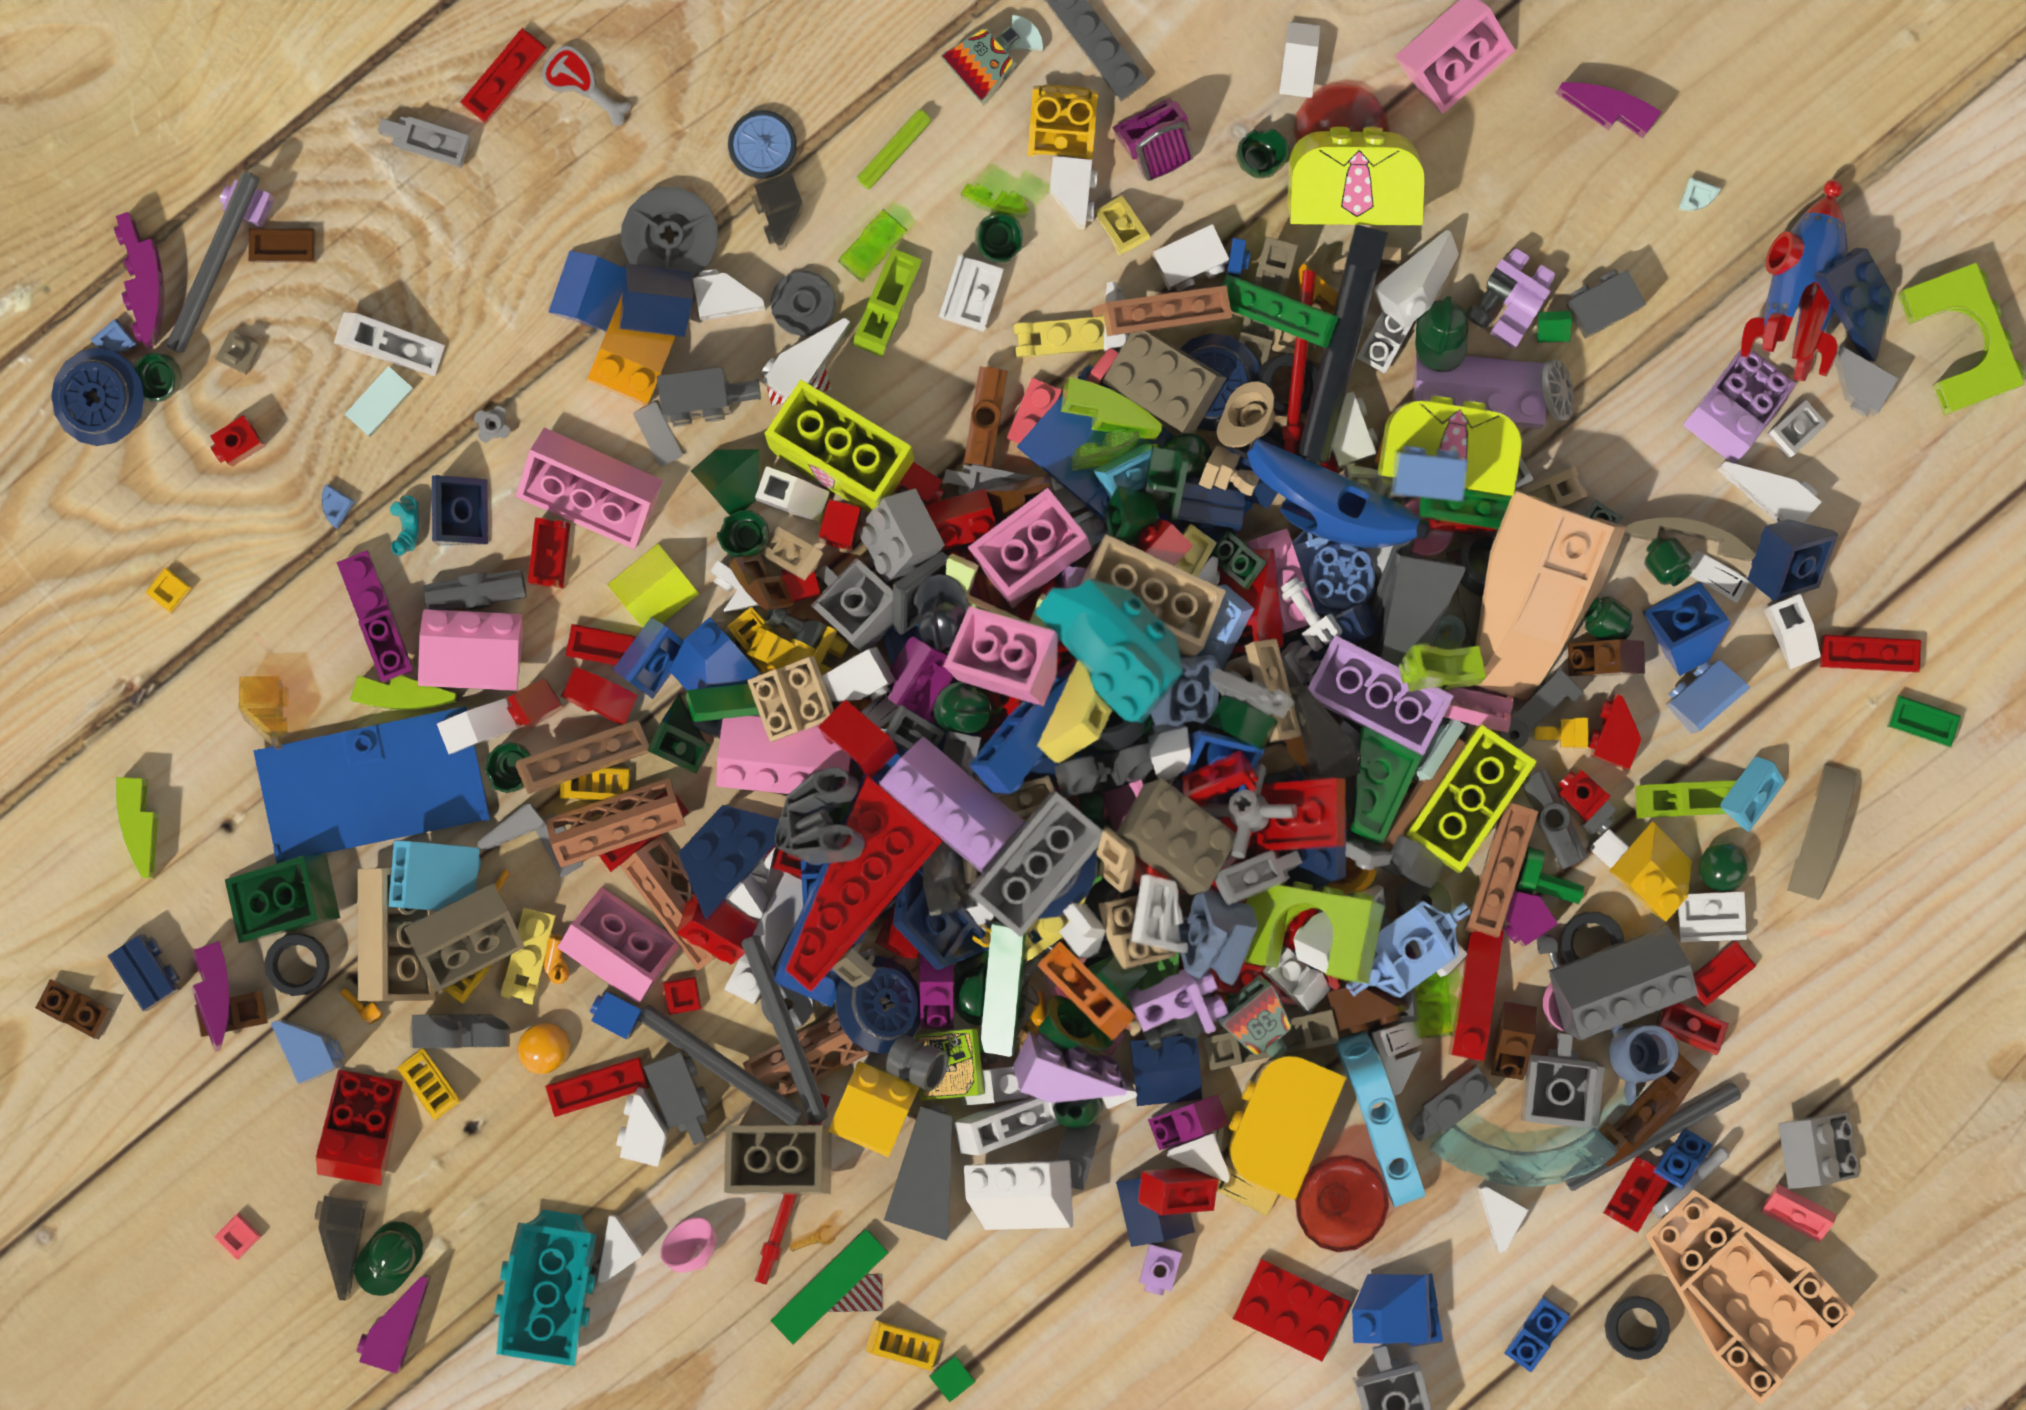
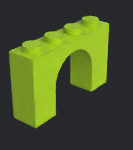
M1977 262L1907 288L1897 294L1909 325L1939 313L1954 311L1972 318L1983 334L1984 350L1978 364L1969 371L1933 385L1945 416L2024 385V368L2019 360L2015 361L2011 351V348H2013L2012 337L2007 329L2003 330L1999 320L2001 317L2000 307L1995 299L1991 300L1987 287L1990 286L1988 276L1983 268L1979 269Z
M1294 882L1293 887L1283 886L1282 883L1247 898L1246 904L1254 909L1258 927L1244 962L1278 968L1285 932L1290 922L1305 910L1320 908L1330 919L1333 928V941L1326 975L1341 980L1369 984L1384 906L1374 902L1373 895L1355 892L1354 898L1343 896L1344 891L1335 888L1324 887L1322 893L1313 891V885Z

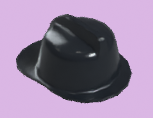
M938 574L926 579L918 591V631L921 638L928 645L935 647L937 651H950L967 613L968 604L965 591L959 582L948 575Z

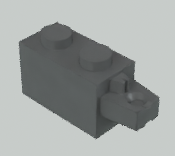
M682 1051L645 1066L644 1069L668 1128L677 1125L680 1132L687 1130L693 1145L706 1141L707 1138L701 1124L708 1121L705 1114L707 1113L705 1106L710 1105L704 1087L697 1088L693 1075L698 1074L692 1057H685Z
M1472 1066L1421 1104L1423 1109L1407 1124V1127L1419 1142L1438 1131L1446 1132L1497 1092L1477 1066Z

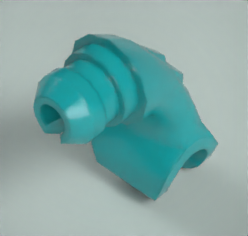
M408 495L401 496V503L399 501L393 502L390 506V513L400 518L402 531L398 534L397 540L391 543V551L398 556L413 551L418 541V501Z

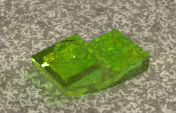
M967 183L960 193L962 200L989 213H1008L1014 218H1026L1029 214L1030 208L1026 206L1028 201L1014 191L1008 194L1002 190L996 200H993L991 198L993 193L984 186L977 183L974 187Z
M882 209L864 228L855 242L839 257L838 263L863 283L908 230L887 211Z
M1117 428L1106 434L1101 447L1097 443L1080 445L1079 448L1075 449L1071 457L1072 471L1097 467L1126 454L1135 447L1139 440V431L1129 432L1128 428Z
M1435 972L1415 986L1419 1020H1417L1419 1039L1447 1037L1453 1034L1447 975L1440 977Z

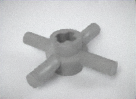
M1260 764L1255 769L1259 780L1255 782L1258 789L1237 792L1233 795L1229 804H1205L1202 806L1213 817L1231 818L1234 825L1238 827L1232 855L1237 858L1245 857L1250 833L1263 829L1267 825L1269 818H1295L1297 816L1296 805L1268 804L1261 795L1267 768Z

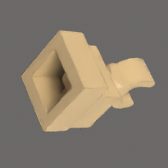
M1216 445L1205 466L1199 485L1210 490L1213 485L1226 490L1229 483L1233 482L1234 486L1242 493L1251 496L1260 478L1253 471L1236 470L1240 456L1224 447Z

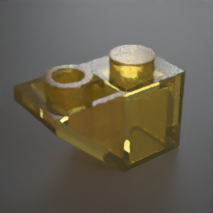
M279 676L239 677L238 708L243 719L272 747L282 749V738L288 736L287 718H283V707H288L289 705L288 687H283Z

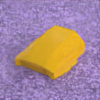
M1054 84L1033 86L1027 156L1052 155L1092 160L1098 91L1084 87Z

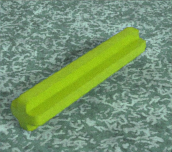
M918 109L858 174L857 181L864 188L871 189L931 123L930 116L923 110Z

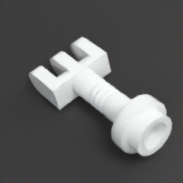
M1296 577L1281 587L1283 591L1282 597L1285 601L1292 599L1298 609H1300V612L1304 614L1303 616L1310 625V628L1302 633L1310 647L1318 652L1323 648L1322 642L1327 645L1333 640L1331 634L1333 636H1340L1343 631L1332 614L1325 616L1323 619L1320 618L1303 593L1307 585L1304 581L1300 582Z

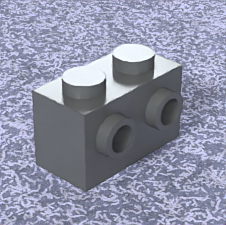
M1617 269L1599 278L1601 281L1600 285L1592 289L1585 285L1571 293L1573 299L1566 306L1571 311V315L1584 339L1637 312L1646 305L1628 270L1619 274Z

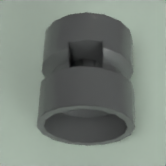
M904 1034L892 1045L887 1057L886 1069L891 1075L905 1081L910 1080L912 1084L927 1091H932L939 1086L945 1076L948 1067V1054L931 1045L924 1046V1042Z

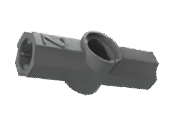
M522 569L487 574L486 572L459 576L457 580L424 585V597L427 610H453L459 608L472 610L492 606V603L526 598V585Z
M1546 768L1527 776L1521 786L1532 809L1538 811V826L1544 832L1561 869L1588 858L1572 825L1569 811L1563 806ZM1551 809L1558 811L1562 817L1561 824L1557 828L1548 826L1545 820L1547 812Z

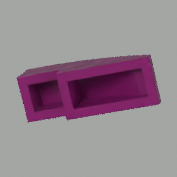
M1562 82L1555 93L1608 131L1617 120L1642 139L1661 114L1660 110L1641 99L1600 85Z
M220 941L195 949L193 954L202 982L193 985L192 993L214 1052L220 1051L222 1048L229 1010V980Z

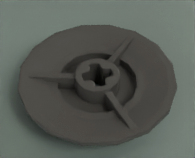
M660 187L642 194L629 207L621 225V245L630 264L690 271L693 278L712 260L718 246V226L711 208L697 194L680 187ZM672 228L674 233H679V236L674 238L673 244H668L666 239H661V236L666 235V229Z

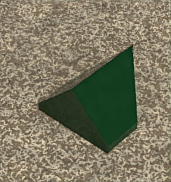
M715 449L691 470V473L728 515L739 510H746L757 501L755 496L758 490L759 449Z
M678 694L663 717L647 751L697 774L710 744L706 743L700 730L695 729L690 724L693 718Z

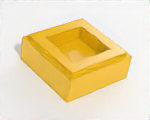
M165 567L145 593L172 614L193 588Z

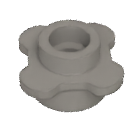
M497 406L493 411L484 412L480 410L475 414L474 420L478 423L480 429L478 437L482 442H489L491 439L509 436L510 428L506 426V411L504 408ZM491 421L495 422L494 427L489 426Z

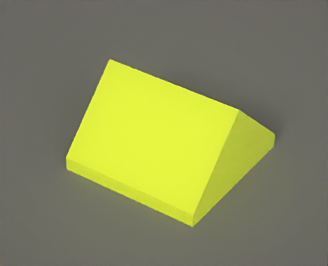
M658 543L607 584L642 628L651 617L664 624L699 595L698 591Z

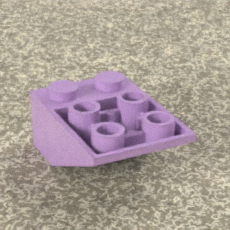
M1740 349L1686 419L1683 426L1728 461L1736 464L1753 445L1796 383L1755 351L1751 350L1750 356L1747 358L1741 356Z
M1029 1031L1013 1065L1020 1092L1050 1103L1121 1096L1127 1093L1120 1066L1115 1059L1107 1055H1100L1098 1057L1089 1054L1081 1046L1063 1050L1055 1046L1042 1033L1038 1035Z

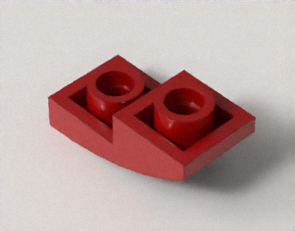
M574 667L560 697L587 712L593 710L621 726L626 723L638 695L603 677Z

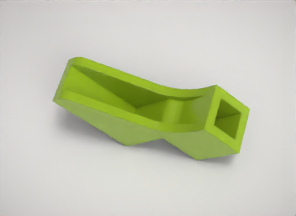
M1426 644L1412 646L1402 659L1403 663L1399 664L1402 683L1408 684L1409 692L1441 686L1442 690L1446 691L1478 685L1486 679L1480 646L1451 650Z

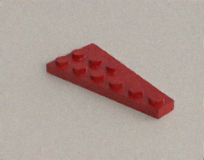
M867 775L845 825L863 836L865 841L863 851L854 860L829 863L785 968L791 976L810 992L942 843L941 839ZM852 836L845 840L843 848L850 844Z

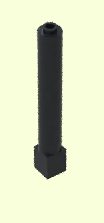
M1357 224L1353 230L1333 314L1339 317L1328 348L1324 347L1297 452V456L1320 466L1322 463L1328 464L1376 275L1388 232Z

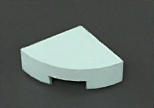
M1012 15V29L1022 39L1013 49L1043 51L1042 38L1035 25L1024 17Z
M1690 177L1678 210L1696 211L1708 206L1717 197L1721 188Z

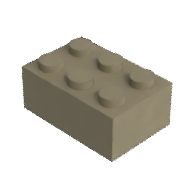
M1144 331L1130 333L1102 382L1182 433L1194 434L1227 378L1155 332Z
M1163 779L1144 784L1116 833L1117 836L1132 847L1137 857L1170 881L1176 882V885L1189 895L1209 890L1234 846L1236 838L1235 832Z
M494 883L480 888L469 896L455 903L448 904L443 909L425 918L418 919L413 924L404 928L435 992L525 948L513 919Z
M823 1125L726 1126L724 1192L730 1194L831 1195L832 1133L828 1132L829 1127Z

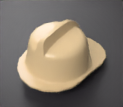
M1260 382L1245 383L1230 395L1217 428L1218 439L1225 446L1234 448L1248 445L1255 439L1267 434L1272 428L1275 421L1273 409L1275 397L1272 390L1266 384Z

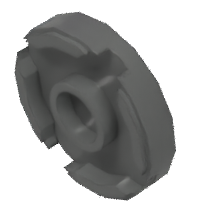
M809 271L792 273L783 277L773 290L771 297L772 315L777 324L787 333L799 337L813 336L824 330L832 321L836 309L835 294L829 283L819 274Z

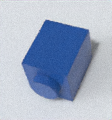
M606 992L604 997L601 995L596 997L589 1012L594 1014L592 1022L624 1039H629L642 1009L611 992Z

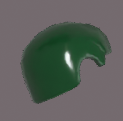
M1270 128L1267 131H1257L1254 129L1240 140L1236 158L1241 170L1250 176L1259 179L1270 178L1285 165L1289 146L1286 138L1276 129Z
M991 213L978 224L975 230L974 242L979 253L989 261L998 263L1009 262L1023 247V229L1019 221L1008 213Z
M160 352L149 353L142 356L141 360L135 365V369L142 379L144 395L147 401L161 402L168 400L180 389L183 376L180 365L173 357Z
M1180 433L1168 438L1163 444L1164 446L1184 448L1189 458L1186 478L1201 479L1205 466L1212 454L1207 442L1202 437L1193 433Z
M739 510L725 517L720 531L717 532V539L721 548L734 558L760 554L766 547L769 538V528L766 521L752 510Z
M514 742L497 745L488 755L485 773L494 790L511 793L525 788L515 766L518 760L532 756L524 745Z
M1100 790L1078 795L1080 812L1099 829L1105 830L1103 817L1104 802L1103 797L1100 796Z
M1733 842L1715 843L1706 848L1699 859V874L1704 883L1715 891L1724 892L1739 888L1746 881L1750 873V859L1744 848Z
M1102 1098L1055 1102L1052 1110L1058 1123L1063 1127L1079 1129L1090 1126L1098 1120L1103 1109Z

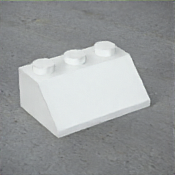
M1070 1160L983 1163L964 1166L966 1200L985 1230L1074 1227Z

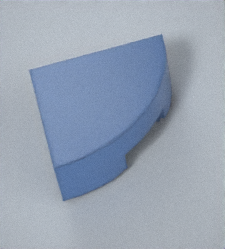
M114 319L90 339L98 347L115 352H125L138 345L117 319Z
M326 484L322 492L323 511L330 524L339 529L355 501Z

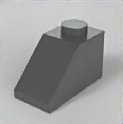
M1093 1123L1084 1128H1066L1057 1161L1070 1160L1072 1188L1084 1190L1101 1125Z

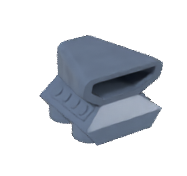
M1180 654L1182 674L1151 712L1155 726L1164 724L1179 726L1189 721L1205 723L1210 719L1218 705L1219 692L1209 680V676L1215 668L1220 670V666L1213 655L1187 658Z
M1212 887L1203 893H1198L1194 897L1189 917H1183V923L1179 924L1181 942H1187L1188 952L1181 953L1186 972L1198 980H1201L1204 974L1212 967L1224 982L1233 985L1240 973L1257 930L1258 922L1254 909L1250 905L1236 902L1227 906L1222 895Z

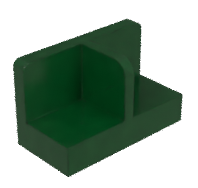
M1152 444L1143 493L1154 496L1156 510L1159 513L1168 514L1170 521L1177 522L1189 458L1184 448Z

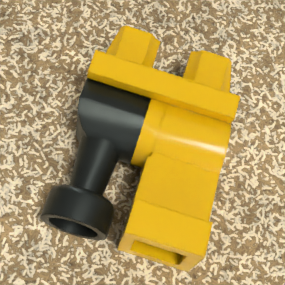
M784 607L768 610L764 623L774 629L780 625L784 626L794 633L791 641L789 642L768 630L759 628L746 653L777 669L815 656L821 676L833 670L821 664L826 653L828 652L841 658L848 646V642L836 634V629L809 618L801 619L787 613L788 608Z

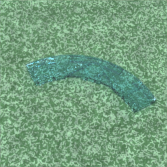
M1454 1125L1441 1134L1430 1147L1443 1160L1464 1172L1467 1170L1473 1174L1485 1177L1490 1182L1523 1187L1559 1184L1566 1179L1578 1175L1583 1176L1605 1164L1618 1152V1148L1595 1127L1578 1139L1563 1146L1549 1150L1523 1152L1502 1149L1486 1144L1467 1134L1457 1125Z

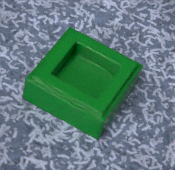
M1571 311L1538 312L1537 343L1570 342Z
M956 1355L929 1375L949 1403L976 1382Z

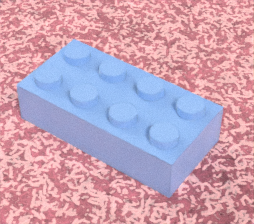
M1226 584L1218 586L1226 590L1204 647L1196 655H1213L1222 671L1254 610L1249 603Z

